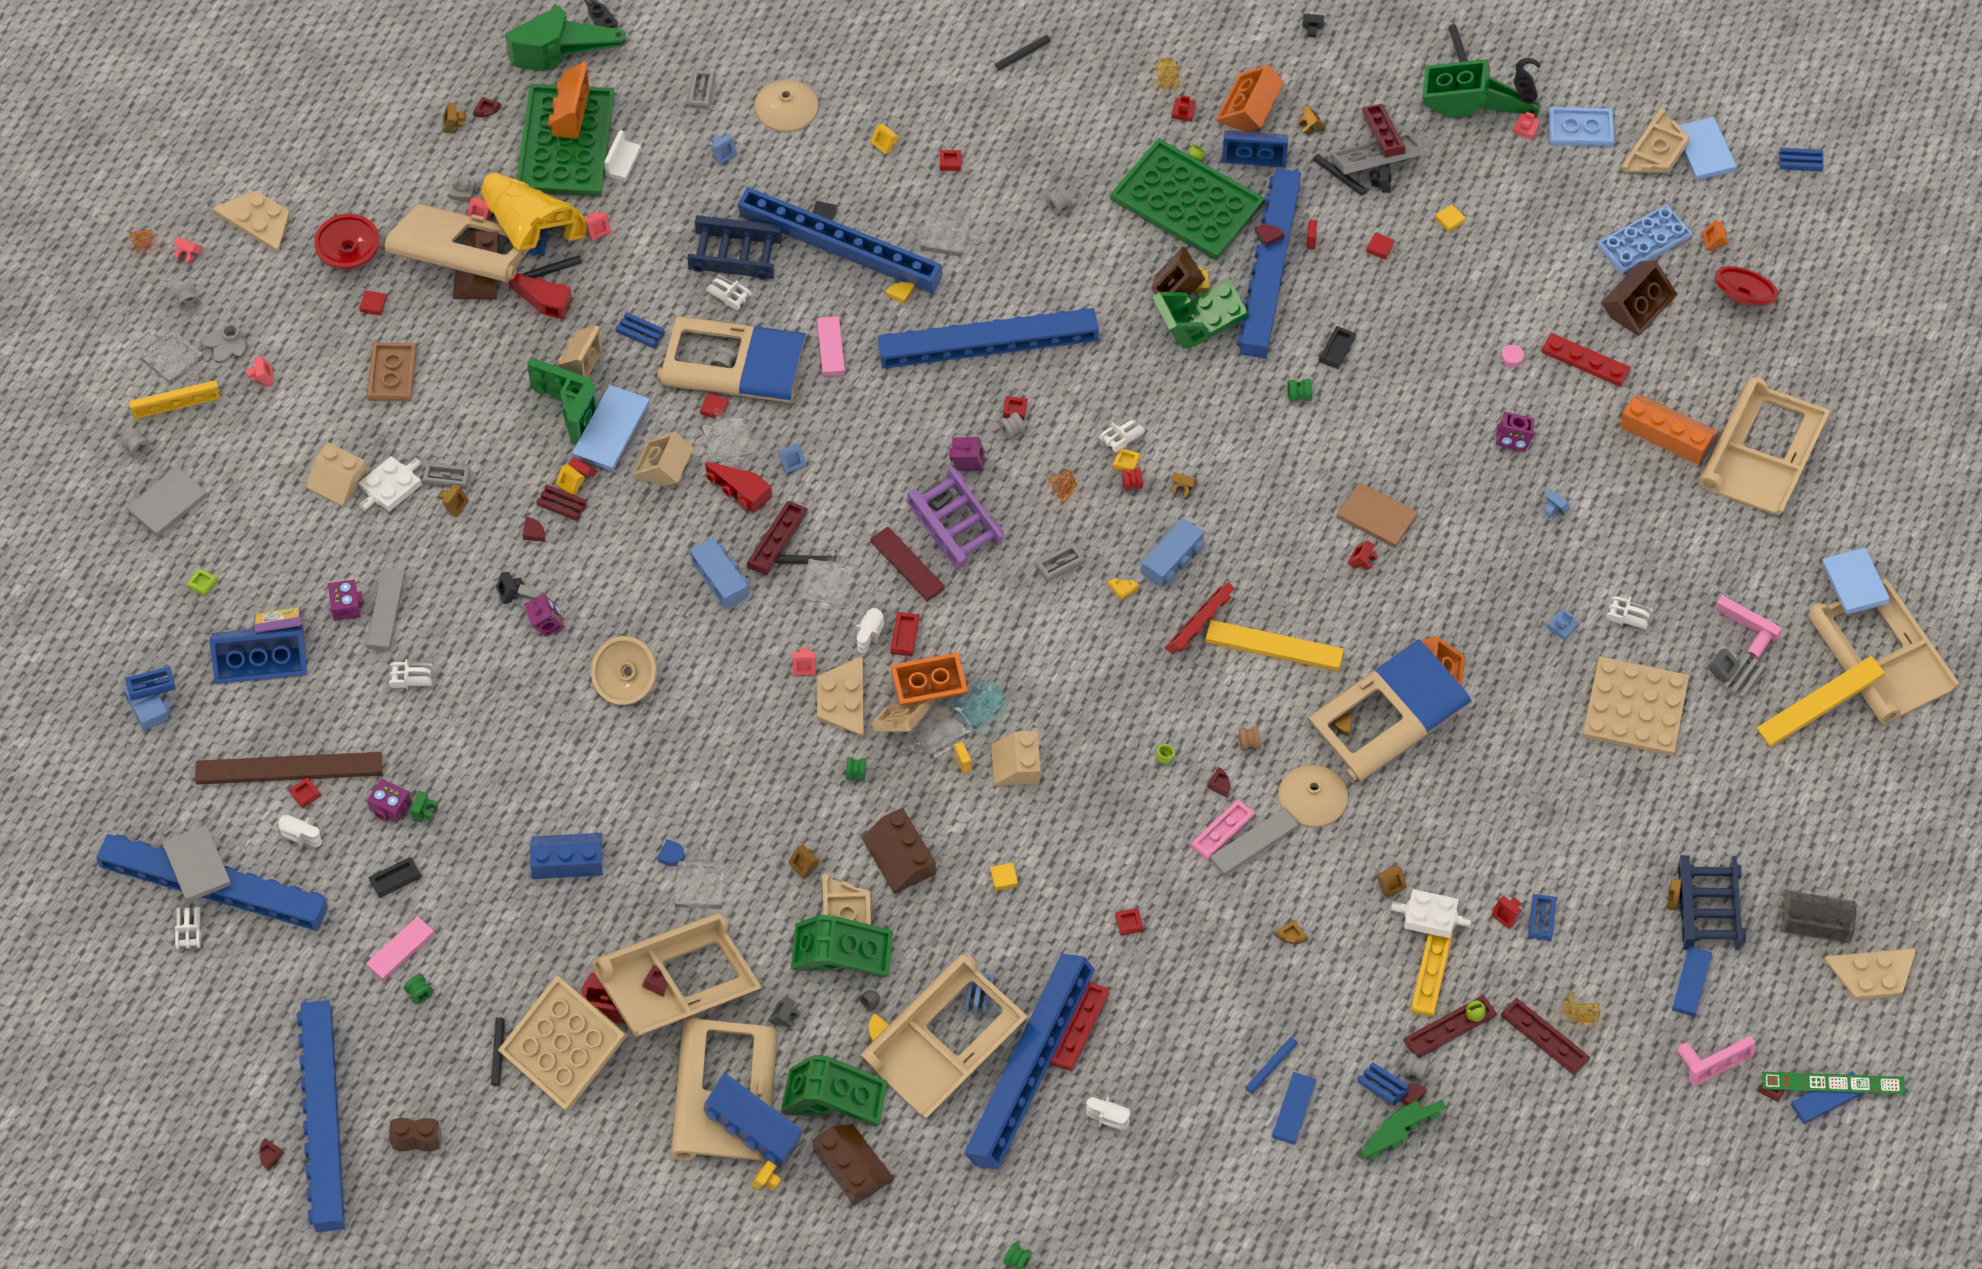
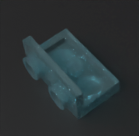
M992 679L984 682L979 680L971 687L972 692L968 695L963 694L955 701L957 705L952 711L954 713L960 712L973 729L978 728L1008 701Z

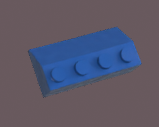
M303 624L297 627L261 633L255 632V629L211 633L209 640L215 684L307 675L306 643Z
M724 1073L705 1102L703 1110L705 1115L711 1121H718L725 1126V1130L734 1137L737 1135L750 1150H757L764 1155L763 1158L766 1161L769 1160L781 1168L798 1147L802 1129L728 1074Z

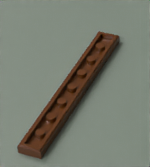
M382 752L196 761L195 782L196 785L303 780L307 777L309 779L382 776Z

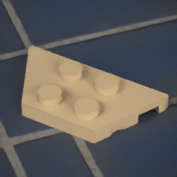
M1661 108L1622 164L1621 171L1624 173H1669L1689 144L1690 138L1684 130L1679 128L1675 120H1671L1666 115L1665 109Z
M257 190L216 206L213 209L214 214L275 252L278 253L280 251L282 237H284L285 227L290 217L288 209Z
M858 657L817 676V719L826 724H833L836 728L843 731L844 729L851 731L860 738H864L863 657Z
M936 700L904 706L894 704L885 707L873 720V730L882 732L911 731L917 726V723L924 717Z
M822 874L823 915H833L871 925L870 891L855 888L852 884L845 881L842 883L831 879L830 875Z
M1914 948L1825 956L1824 963L1830 966L1837 975L1836 978L1847 988L1848 993L1854 1000L1899 997L1903 994L1916 951Z

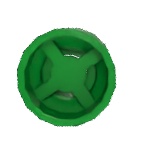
M1303 379L1300 382L1288 380L1289 402H1296L1298 399L1312 401L1311 379Z

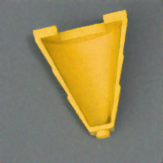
M496 172L488 174L484 178L481 194L512 245L518 251L536 248L540 230L544 228L564 227L563 237L568 241L585 238V217L571 204L545 194L538 189L529 187L528 184Z

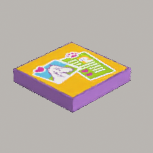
M300 607L255 614V632L261 633L300 626L301 609Z

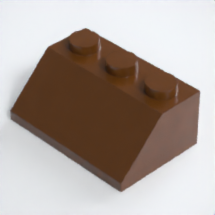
M475 232L458 243L500 254L498 232ZM455 270L453 300H497L498 280Z
M1657 260L1639 261L1601 304L1611 319L1637 336H1640L1677 296V293Z
M903 807L883 816L862 837L864 844L894 894L936 875V862Z
M853 1124L831 1127L812 1140L814 1153L854 1206L894 1181V1177Z

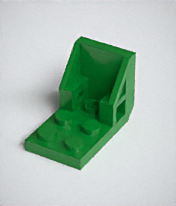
M1231 279L1222 282L1194 299H1191L1187 292H1159L1152 296L1169 330L1182 348L1197 346L1250 316Z
M531 357L527 363L530 387L537 393H547L563 402L564 408L562 412L571 443L577 445L598 406L596 388L592 379Z
M818 915L795 923L791 969L797 971H836L846 968L874 976L888 977L893 930L833 915Z
M813 1055L789 1068L781 1112L788 1115L824 1116L832 1111H837L876 1127L880 1125L888 1081L829 1056Z

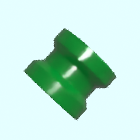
M847 757L846 780L858 778L860 781H865L866 758L854 760L852 757Z
M422 974L413 976L404 985L405 992L411 995V1000L414 1004L424 1002L434 992L433 988L426 984V978Z
M1014 1242L1006 1253L1003 1264L1013 1266L1015 1269H1025L1032 1257V1252L1028 1249H1021L1020 1245Z

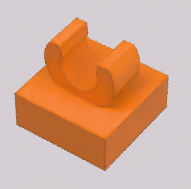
M1715 220L1702 231L1706 250L1713 251L1718 246L1724 247L1730 242L1726 239L1727 231L1723 228L1721 221Z

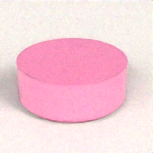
M1508 345L1503 349L1501 359L1505 365L1517 367L1523 362L1524 351L1519 346Z

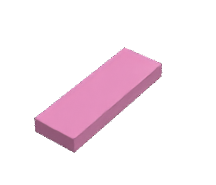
M839 316L817 318L823 376L844 375L845 368Z
M1237 799L1191 843L1190 847L1208 861L1211 855L1219 851L1255 817V813Z
M416 917L366 963L367 967L384 981L434 935V930L419 917Z

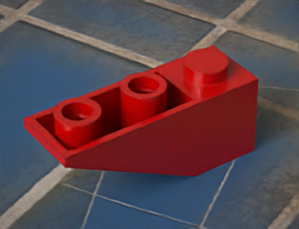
M520 273L515 274V277L509 281V287L540 313L564 319L572 300L570 287L560 283L547 282L540 278L527 277Z
M708 461L705 463L707 479L712 484L717 483L725 495L734 497L742 509H748L754 514L772 498V486L756 473Z

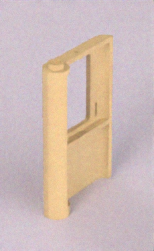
M417 204L389 232L385 241V251L387 253L503 282H509L510 279L515 277V265L523 259L530 249L518 251L514 247L508 254L502 255L454 243L468 227L488 232H498V234L507 236L499 223L485 220V217L477 215L468 216L423 204Z
M1760 377L1748 379L1700 477V486L1775 515L1781 514L1831 410L1769 389L1766 382ZM1765 402L1804 416L1788 453L1783 459L1744 446L1747 435Z
M1885 578L1881 581L1890 598V602L1875 608L1896 636L1902 648L1876 660L1885 672V676L1860 691V694L1881 724H1886L1949 694L1960 684L1889 581ZM1840 601L1829 606L1821 603L1812 606L1809 610L1808 618L1845 672L1861 663L1862 660L1833 619L1835 616L1844 613Z
M715 913L594 958L593 968L596 976L636 1037L762 989L760 983L727 934L729 923L725 916ZM717 944L738 975V978L688 997L683 996L663 963L706 946ZM653 965L662 971V975L667 983L664 997L642 987Z
M960 954L859 1055L882 1079L887 1080V1084L925 1119L1028 1018L1024 1012L976 969L977 962L969 954L966 956ZM975 983L1003 1009V1012L962 1054L955 1055L927 1029V1026L968 984Z

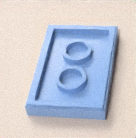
M1549 107L1550 145L1614 147L1613 109Z
M1714 117L1679 125V128L1684 130L1690 138V142L1683 151V154L1695 180L1736 171L1737 166Z
M1866 548L1822 559V565L1846 615L1889 604L1890 598Z

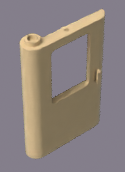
M696 1016L689 1017L682 1025L671 1156L677 1160H692L696 1154L758 1160L766 1163L767 1161L763 1158L764 1155L757 1150H750L737 1135L736 1137L730 1135L725 1130V1126L718 1121H711L703 1111L704 1105L712 1092L702 1088L706 1034L709 1031L752 1036L754 1043L750 1091L772 1107L778 1031L769 1026L703 1020Z

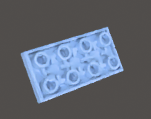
M1666 204L1600 240L1597 246L1618 271L1625 275L1639 261H1650L1692 238L1693 233Z
M609 384L574 448L572 457L613 472L647 410L650 399Z

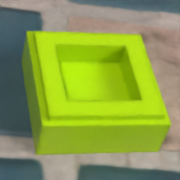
M198 568L186 586L188 589L206 597L218 582V577Z

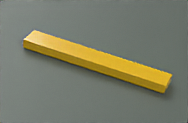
M1210 620L1205 643L1339 671L1344 653V648Z
M1870 656L1758 726L1757 732L1771 748L1885 676V672L1875 659Z

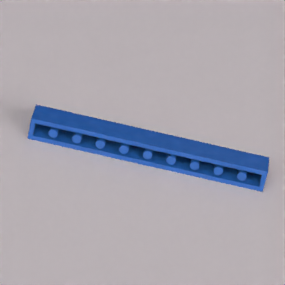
M1276 168L1275 176H1270L1268 189H1272L1271 194L1267 193L1265 206H1268V211H1263L1262 223L1281 229L1285 236L1283 239L1267 247L1262 241L1261 246H1256L1255 258H1258V262H1253L1251 275L1255 277L1254 281H1249L1248 293H1251V297L1246 298L1245 307L1250 316L1241 321V328L1244 329L1243 334L1239 333L1237 346L1241 347L1240 355L1265 359L1267 357L1300 188L1301 172Z
M750 187L746 188L738 202L739 213L743 218L753 222L782 225L783 234L900 281L913 283L915 287L934 294L943 277L940 263Z
M1081 308L1079 310L1059 311L1051 314H1037L1027 317L1018 316L1011 319H995L988 322H973L941 328L932 327L925 330H909L894 334L886 333L878 335V349L881 367L884 369L1098 341L1099 328L1095 308Z
M111 834L106 835L96 857L100 868L182 892L164 847L155 848L146 842L131 841L119 834L115 836ZM229 866L224 868L231 886L202 897L314 931L319 930L328 909L326 897L318 892L309 893L302 891L297 886H285L273 879L265 880L258 878L253 873L244 874L237 872Z
M1061 954L1055 965L1051 977L964 1152L975 1166L999 1169L1095 971L1085 956Z
M330 1000L301 1003V1012H297L298 1026H302V1034H298L299 1047L303 1048L304 1055L299 1056L300 1068L305 1070V1077H301L302 1092L306 1091V1099H302L303 1114L307 1113V1121H303L304 1135H308V1143H304L305 1157H309L310 1165H306V1178L311 1180V1187L307 1188L308 1202H312V1210H308L309 1225H314L316 1232L345 1229L332 1007Z

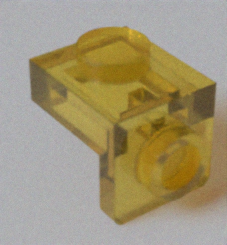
M1161 58L1160 62L1156 63L1158 88L1179 87L1178 61H1173V58Z
M1569 992L1567 1000L1563 1001L1564 1014L1569 1016V1023L1581 1022V1024L1589 1025L1598 1021L1601 1012L1599 1003L1575 1004L1574 992Z

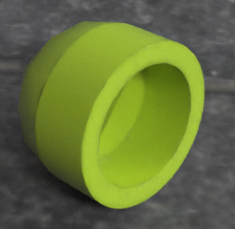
M1192 144L1188 151V155L1200 162L1207 154L1204 149L1195 144Z
M1168 744L1159 745L1155 753L1156 760L1161 764L1170 763L1175 755L1174 748Z
M1478 1000L1470 1002L1466 1009V1016L1471 1021L1477 1022L1482 1020L1486 1012L1485 1006Z

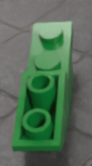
M1443 1099L1423 1109L1420 1108L1418 1101H1415L1389 1116L1365 1142L1359 1153L1360 1159L1368 1157L1370 1161L1382 1155L1381 1150L1388 1146L1391 1151L1404 1145L1402 1140L1408 1137L1407 1132L1421 1126L1420 1120L1427 1118L1429 1122L1442 1116L1440 1111L1446 1109Z

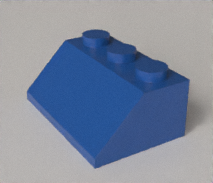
M1224 130L1222 163L1286 168L1288 135Z
M602 833L532 836L530 844L532 879L603 876Z

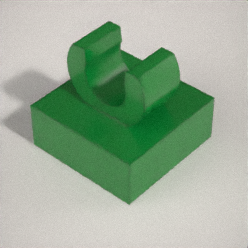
M418 791L411 808L413 821L422 823L424 817L427 820H434V813L428 812V809L438 810V803L434 800H429L426 792Z

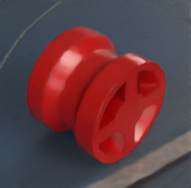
M1135 467L1133 470H1121L1125 491H1129L1134 487L1137 489L1143 488L1140 467Z

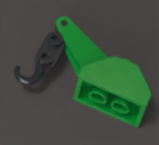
M584 0L587 5L588 15L596 25L567 21L566 13L558 5L505 33L508 58L515 67L546 71L550 68H556L563 61L564 55L622 47L627 42L626 33L624 30L618 29V21L604 4L595 0Z
M1533 58L1520 59L1516 63L1514 77L1516 89L1490 77L1488 59L1425 66L1422 99L1426 107L1450 118L1471 116L1478 108L1522 113L1524 115L1526 112H1529L1536 116L1540 110V102L1537 100L1538 91L1533 76L1524 69V65L1534 64L1537 68H1540L1541 65Z

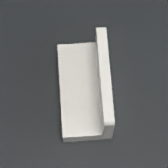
M619 130L604 164L607 177L626 182L641 151V145L625 141L624 131Z

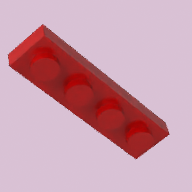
M1550 333L1541 350V353L1619 387L1623 385L1631 367L1553 333Z
M1229 582L1220 586L1164 648L1169 653L1178 650L1182 652L1190 644L1188 640L1192 635L1195 637L1203 630L1202 624L1206 620L1210 621L1218 613L1216 609L1220 605H1225L1231 599L1230 593L1235 588Z
M1089 982L1050 1065L1073 1071L1110 994L1109 988Z

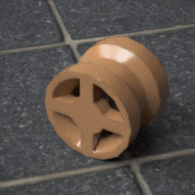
M1253 726L1251 729L1239 728L1241 751L1247 750L1249 747L1260 749L1258 726Z

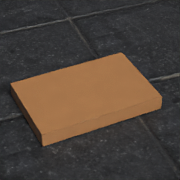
M373 342L367 391L368 401H412L417 343Z
M1359 482L1338 512L1337 518L1396 548L1416 519L1418 512Z

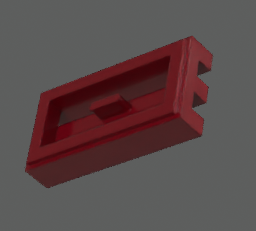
M546 484L544 492L542 491L541 497L536 501L537 506L577 521L587 505L586 499ZM545 499L550 500V501L555 502V503H558V504L561 505V506H564V507H568V508H570V509H573V510L576 511V513L573 512V511H570V510H568V509H565V508H563V507H560V506H558V505H555V504H552V503H550V502H547V501H545Z

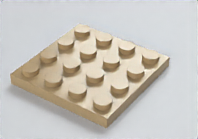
M1599 656L1582 737L1674 756L1689 675Z
M556 975L498 1051L564 1110L569 1111L628 1035L561 976Z

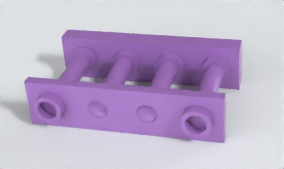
M951 466L948 468L946 475L948 480L925 494H919L916 488L908 492L906 502L952 565L959 570L965 566L969 552L991 539L998 546L1002 543L1004 535L1000 525L992 521L966 486L962 474L959 471L956 472ZM954 487L960 497L940 510L932 511L928 506V502ZM966 504L973 515L952 528L945 529L941 519ZM980 522L986 532L964 546H958L954 541V536Z

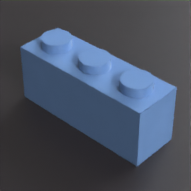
M1182 518L1141 562V574L1161 588L1167 582L1171 583L1175 579L1177 571L1188 565L1194 552L1199 553L1203 548L1204 532Z
M712 537L691 548L690 559L720 603L727 609L749 597L748 588H750L746 577L740 576L737 572L736 563L732 559L729 560L727 558L723 545L721 543L718 544Z

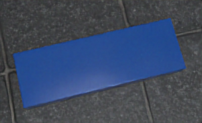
M1689 946L1672 1011L1695 1017L1712 952Z
M1852 1071V1072H1850V1073H1848V1074H1846V1075H1855V1074H1854V1072ZM1812 1091L1793 1101L1791 1106L1802 1123L1806 1124L1865 1093Z
M1293 1072L1272 1133V1138L1295 1145L1316 1084L1315 1078Z

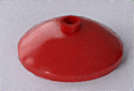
M340 214L326 220L318 228L314 238L315 251L318 257L325 264L337 269H353L366 264L375 256L380 244L376 226L366 217L357 214Z
M1725 266L1716 271L1714 278L1719 289L1739 305L1765 306L1775 302L1777 299L1778 290L1770 280L1754 271L1736 266Z

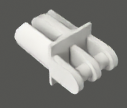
M720 274L706 288L709 294L725 302L726 307L729 306L735 310H739L741 308L740 305L746 302V298L752 295L750 290L739 284L738 280L734 283Z
M1129 417L1118 425L1112 422L1111 427L1100 435L1099 440L1105 441L1106 446L1112 447V451L1116 453L1122 449H1127V444L1143 435L1145 430Z
M1617 596L1612 597V604L1609 606L1610 612L1606 614L1608 620L1619 623L1621 626L1624 623L1644 630L1647 629L1649 616L1653 612L1652 608L1630 602L1631 597L1629 599Z
M877 608L868 610L860 625H856L857 651L859 653H866L872 642L878 644V637L884 627L882 612Z
M405 659V662H393L390 664V669H392V672L389 674L391 678L389 681L390 687L406 688L408 690V686H432V663L408 664L407 659Z
M283 815L279 819L281 836L297 842L300 848L303 843L312 847H319L322 844L319 829L310 824L309 818L303 821L290 815Z
M186 907L184 910V925L182 909L177 908L175 927L176 949H180V947L190 949V946L201 948L200 907H194V925H192L190 907Z
M1108 1096L1106 1101L1093 1097L1087 1100L1086 1114L1090 1118L1099 1120V1127H1101V1124L1122 1131L1127 1129L1130 1121V1110L1128 1108L1110 1102Z

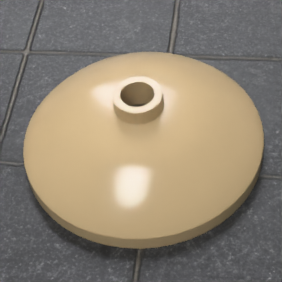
M790 79L778 80L766 85L758 93L755 100V112L760 122L766 127L779 132H793L808 126L814 120L818 112V99L815 92L808 85L800 81Z
M629 636L612 638L598 649L591 665L592 682L597 692L605 700L618 705L634 704L646 697L655 684L657 677L655 656L651 649L637 638ZM629 668L632 669V674L630 676L627 675V670Z
M1305 765L1292 770L1284 777L1279 787L1278 799L1281 809L1285 808L1299 825L1323 827L1335 822L1344 813L1348 802V791L1342 778L1331 769L1319 765ZM1311 787H1316L1318 790H1312Z

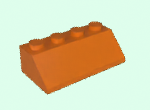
M1638 394L1631 399L1622 414L1620 423L1621 428L1700 465L1719 433L1718 430L1642 394Z

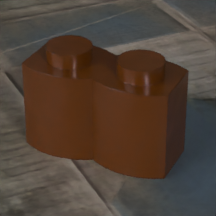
M408 1118L391 1120L389 1128L391 1147L398 1151H410L417 1148L421 1151L430 1152L440 1149L441 1129L439 1121L431 1118H422L416 1121Z

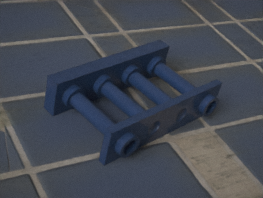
M696 215L695 231L696 234H700L696 255L688 254L687 256L688 269L696 272L710 271L752 276L761 280L774 279V264L769 263L773 244H781L782 225ZM710 236L722 237L718 257L705 256ZM732 238L743 240L739 260L726 258L729 242ZM752 241L764 242L760 262L748 261Z
M1680 855L1677 868L1678 879L1681 880L1679 898L1683 949H1688L1689 946L1693 947L1694 942L1698 941V939L1734 940L1735 950H1740L1742 942H1746V928H1742L1738 879H1741L1742 870L1741 865H1737V856H1732L1729 867H1694V864H1690V855ZM1694 876L1730 877V888H1696L1695 885H1692L1691 878H1694ZM1696 897L1731 898L1732 909H1697V906H1693V899ZM1697 918L1733 919V930H1699L1698 927H1694V920H1697Z

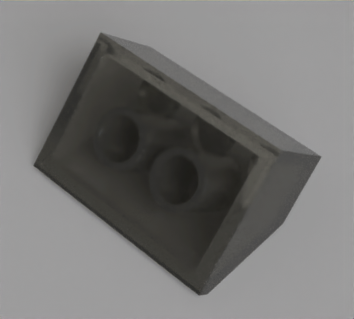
M1784 890L1780 932L1850 944L1856 924L1857 909L1855 901Z

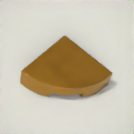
M1346 712L1332 722L1341 734L1349 736L1353 713Z
M1679 879L1671 880L1668 891V910H1677L1681 880Z
M1295 920L1275 931V936L1286 943L1300 944L1308 940L1307 935Z

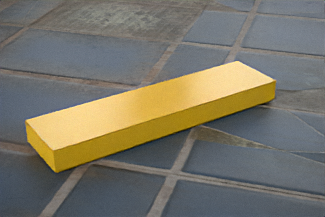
M215 380L132 400L129 403L133 418L139 419L217 400L221 397L217 381Z
M1453 932L1451 933V938L1428 934L1410 1012L1434 1018Z

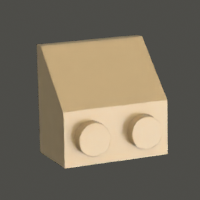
M592 326L577 331L574 338H570L568 341L567 351L564 355L560 356L557 367L589 377L603 351L600 327Z
M676 432L650 439L642 451L632 476L662 486L676 484L683 476L682 472L691 459L690 455L694 447Z
M327 442L314 460L306 489L344 507L359 487L358 483L368 475L365 460Z
M1038 731L1013 732L991 744L994 786L1040 784Z

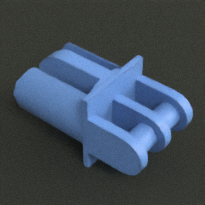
M981 972L992 984L994 983V973L985 975V972ZM975 983L968 984L964 1010L969 1011L972 994H974L973 1012L979 1011L981 997L985 996L982 1013L987 1014L990 997Z

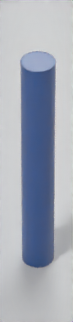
M1290 1037L1245 1089L1253 1094L1297 1045V1041Z

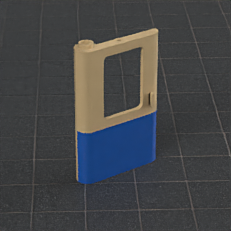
M677 316L663 368L658 369L657 381H661V386L792 403L795 391V377L807 334ZM683 332L740 339L741 344L735 366L733 368L676 361L675 356L681 334Z
M1418 639L1307 719L1347 765L1346 773L1352 781L1357 779L1358 782H1362L1470 705L1472 700L1458 681L1425 644ZM1380 691L1403 718L1357 752L1351 753L1329 728V724L1374 692Z

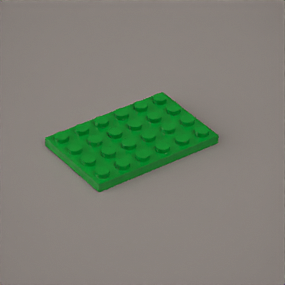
M530 84L516 180L528 184L529 187L538 189L543 193L602 196L605 173L604 162L608 151L615 89L590 87L578 139L553 136L552 127L548 126L549 116L554 113V97H558L557 85Z
M1160 138L1153 143L1110 194V200L1215 260H1218L1265 203L1264 197Z

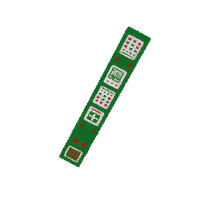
M1762 1072L1763 1089L1905 1094L1903 1076Z

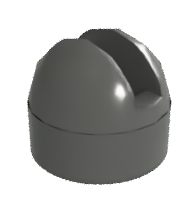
M868 990L859 996V1000L868 1011H872L879 1005L880 996L876 991Z

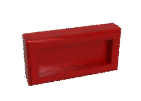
M897 612L890 654L913 656L920 614Z

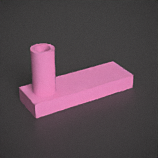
M1723 595L1718 600L1716 611L1758 633L1747 651L1752 658L1759 659L1770 640L1775 643L1781 635V627Z
M1749 1036L1704 1060H1701L1687 1042L1680 1045L1677 1052L1689 1066L1688 1079L1694 1087L1753 1057L1755 1041Z

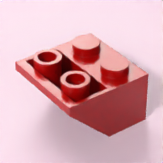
M591 972L584 982L582 995L612 1022L626 1024L596 974Z

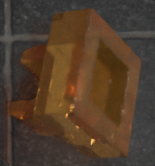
M151 229L129 232L131 242H136L135 250L137 252H140L139 246L141 243H146L148 250H152V244L149 240H154V234Z
M1063 469L1060 475L1053 473L1048 479L1049 482L1053 483L1051 488L1055 490L1058 498L1063 501H1067L1077 487L1071 470Z

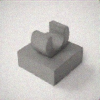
M455 177L450 192V199L470 202L476 186L475 180Z
M520 584L517 592L520 596L524 597L520 605L523 609H525L524 603L544 594L540 590Z

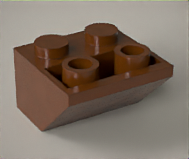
M1182 247L1154 276L1151 289L1155 295L1159 292H1187L1190 296L1205 278L1187 249Z

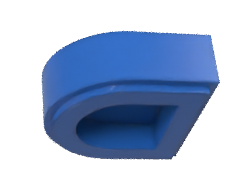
M666 839L657 857V861L668 866H678L685 858L684 848L679 843Z

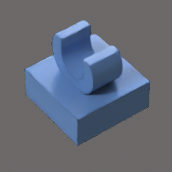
M727 134L722 138L717 136L711 140L712 144L710 145L717 163L722 164L737 155L733 138Z
M798 443L778 451L785 473L806 466L802 448Z
M1552 489L1546 493L1545 497L1549 503L1543 510L1551 518L1558 510L1565 514L1570 509L1568 501Z
M1562 609L1547 624V628L1564 641L1579 626V622L1573 618V615Z

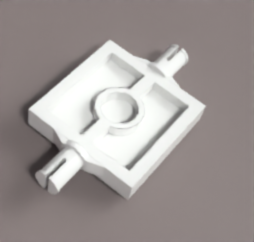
M390 456L358 483L359 487L368 495V498L359 504L360 508L366 511L375 503L390 512L422 485L420 478L413 474V471L422 465L419 459L415 458L406 466Z
M1412 889L1411 898L1407 904L1393 901L1391 911L1405 913L1404 929L1451 938L1452 930L1456 925L1470 928L1472 919L1458 916L1457 905L1459 899Z

